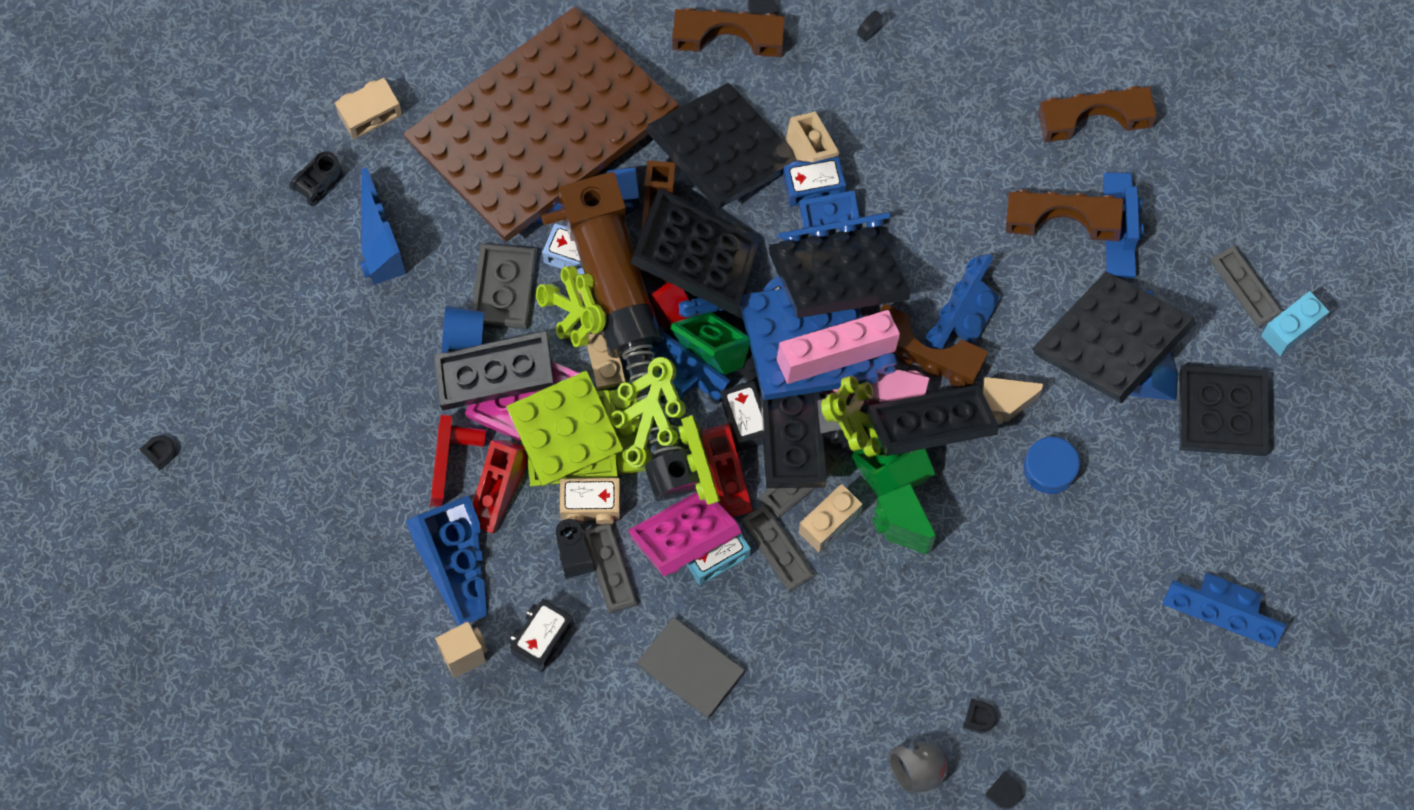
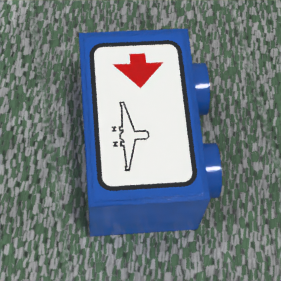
M839 156L816 162L795 161L783 168V180L790 207L799 206V200L845 192L846 185Z

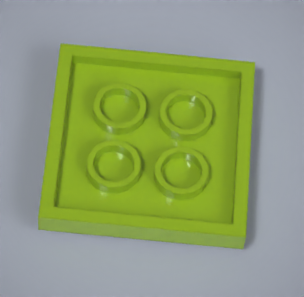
M587 370L506 406L542 487L623 451Z

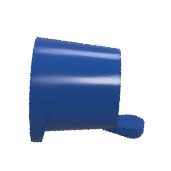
M446 305L442 353L448 352L449 349H464L491 343L482 342L485 312Z

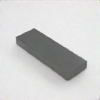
M1235 246L1210 259V263L1257 328L1264 326L1282 313L1279 306Z
M824 442L827 480L844 466V462ZM768 488L759 496V499L780 519L816 488Z
M766 505L741 519L742 525L788 593L814 577Z
M603 524L584 530V539L589 548L608 613L611 614L637 606L611 524Z

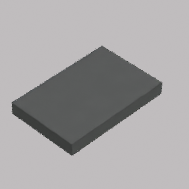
M480 243L471 310L485 312L484 326L527 330L537 249Z
M674 617L636 663L639 668L707 719L744 673V669Z

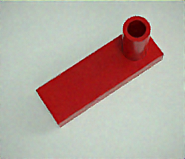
M440 415L430 506H442L449 443L484 447L486 430L451 426L452 416Z

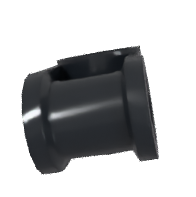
M330 151L318 153L303 170L293 177L289 185L290 189L302 194L310 206L316 205L342 176V168L337 156ZM333 165L331 170L322 171L325 166Z
M573 519L560 521L556 527V539L565 579L594 572L589 548L586 546L580 524ZM570 529L574 533L572 540H568L564 536L565 530Z

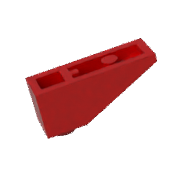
M727 423L702 430L701 436L721 506L731 517L753 512L731 424Z
M505 439L491 440L472 504L481 530L492 534L496 532L523 477L528 455L522 445Z

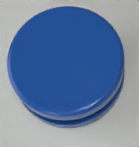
M1045 437L1036 441L1029 448L1023 465L1024 475L1028 483L1037 491L1045 494H1058L1067 490L1075 481L1080 468V460L1076 449L1068 441L1058 437Z

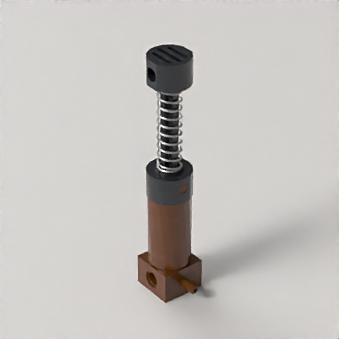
M613 171L559 186V206L561 210L543 214L541 218L545 226L561 221L565 222L570 241L575 242L584 274H590L593 278V288L591 290L593 300L606 314V325L601 333L606 343L607 353L611 358L628 359L629 366L626 369L632 371L633 376L630 377V380L636 381L648 373L649 364L655 356V353L650 350L662 343L664 338L641 270L637 266L630 264L634 248L625 222L626 208ZM651 386L638 392L639 397L636 401L639 402L646 398ZM662 392L660 402L665 411L667 399L664 398L665 394ZM666 413V416L669 420L672 429L675 428V431L677 432L678 427L672 424L675 418L672 417L671 420V418ZM654 419L650 432L653 440L650 443L655 445L656 451L653 454H658V457L649 461L644 466L654 499L656 501H666L696 492V483H700L697 471L692 472L688 463L687 455L692 454L690 448L684 449L679 446L682 440L679 436V441L677 440L673 446L661 445L657 440L659 428ZM667 432L665 435V440L668 442L670 439V435ZM673 472H678L683 476L676 478L671 476L670 474Z

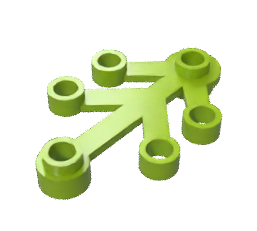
M575 266L563 267L560 276L566 286L570 299L561 294L558 286H554L551 283L538 285L536 299L541 307L557 305L570 312L562 322H558L556 325L558 338H571L574 347L587 346L590 333L602 332L607 321L606 314L593 300L591 294L593 288L592 276L590 274L578 275ZM578 291L581 292L585 306L582 304ZM581 319V327L578 330H573L574 325Z
M664 357L652 360L647 374L632 383L624 382L618 388V395L622 400H634L638 392L651 386L648 396L624 411H614L610 416V422L614 428H626L630 421L642 415L635 443L629 447L625 454L627 463L633 468H645L646 463L652 460V453L647 447V442L654 419L659 428L657 434L658 442L663 446H673L677 442L678 435L672 429L666 413L669 417L680 418L686 412V406L679 399L672 382L676 377V368L669 359ZM660 367H661V369H662V374H661V376L659 377V369H660ZM627 387L630 388V394L628 396L626 395ZM662 390L668 401L665 411L660 402ZM675 404H677L678 411L676 414L673 411V407ZM619 415L622 416V422L620 424L618 423ZM667 432L670 435V439L668 442L665 440V435ZM637 452L638 458L635 461V453Z
M852 375L841 379V386L837 394H829L827 398L822 400L821 410L828 422L834 421L839 423L852 451L863 449L865 454L871 457L880 454V443L868 414L859 410L865 400L873 398L874 392L869 382L858 384L857 379ZM855 393L849 406H847L846 399L848 395ZM863 426L867 427V431L871 438H869Z

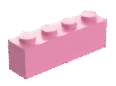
M889 310L780 342L777 362L787 384L895 352L900 333Z
M894 367V373L878 375L877 383L871 384L874 392L873 398L865 400L863 404L874 405L925 395L929 378L924 377L918 371L910 370L905 372ZM839 389L822 391L820 393L825 395L837 394ZM855 393L848 395V397L852 400Z

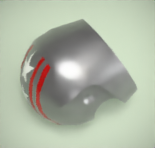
M922 741L914 742L913 751L903 746H896L888 752L890 769L899 785L908 793H921L936 789L947 774L946 757L942 750L934 744ZM899 758L907 767L908 772L904 771V769L902 768Z

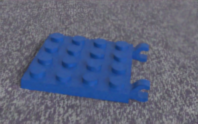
M785 289L742 295L740 307L747 336L750 338V348L763 400L839 389L841 379L852 375L855 376L858 384L864 382L873 384L877 383L878 375H888L895 372L894 366L897 365L895 355L889 353L875 360L872 358L787 384L777 362L779 343L862 318L860 308L797 318Z

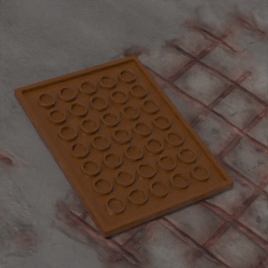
M574 6L404 132L403 135L407 142L505 242H508L559 203V186L588 179L596 175L647 136L646 128L649 123L678 109L679 104Z

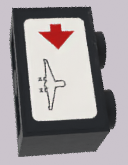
M754 381L720 391V401L727 421L731 424L738 452L762 445L763 430L760 389H756Z
M543 598L538 605L533 604L525 617L528 621L522 630L519 628L515 630L509 641V644H511V654L541 673L574 624L573 616Z

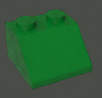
M714 313L696 315L672 323L671 329L681 345L711 365L719 373L725 375L743 368L750 346V338Z
M880 443L881 452L878 455L868 457L863 449L850 454V457L878 497L908 484L912 488L922 485L928 478L935 475L925 449L886 456Z
M905 485L879 496L874 509L875 517L872 518L876 532L878 534L883 533L885 539L892 543L925 555L931 553L936 535L911 485Z

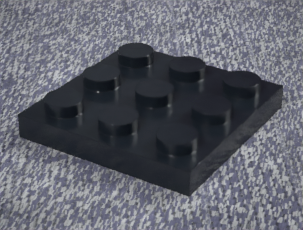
M1181 365L1179 369V450L1267 456L1269 453L1268 371Z

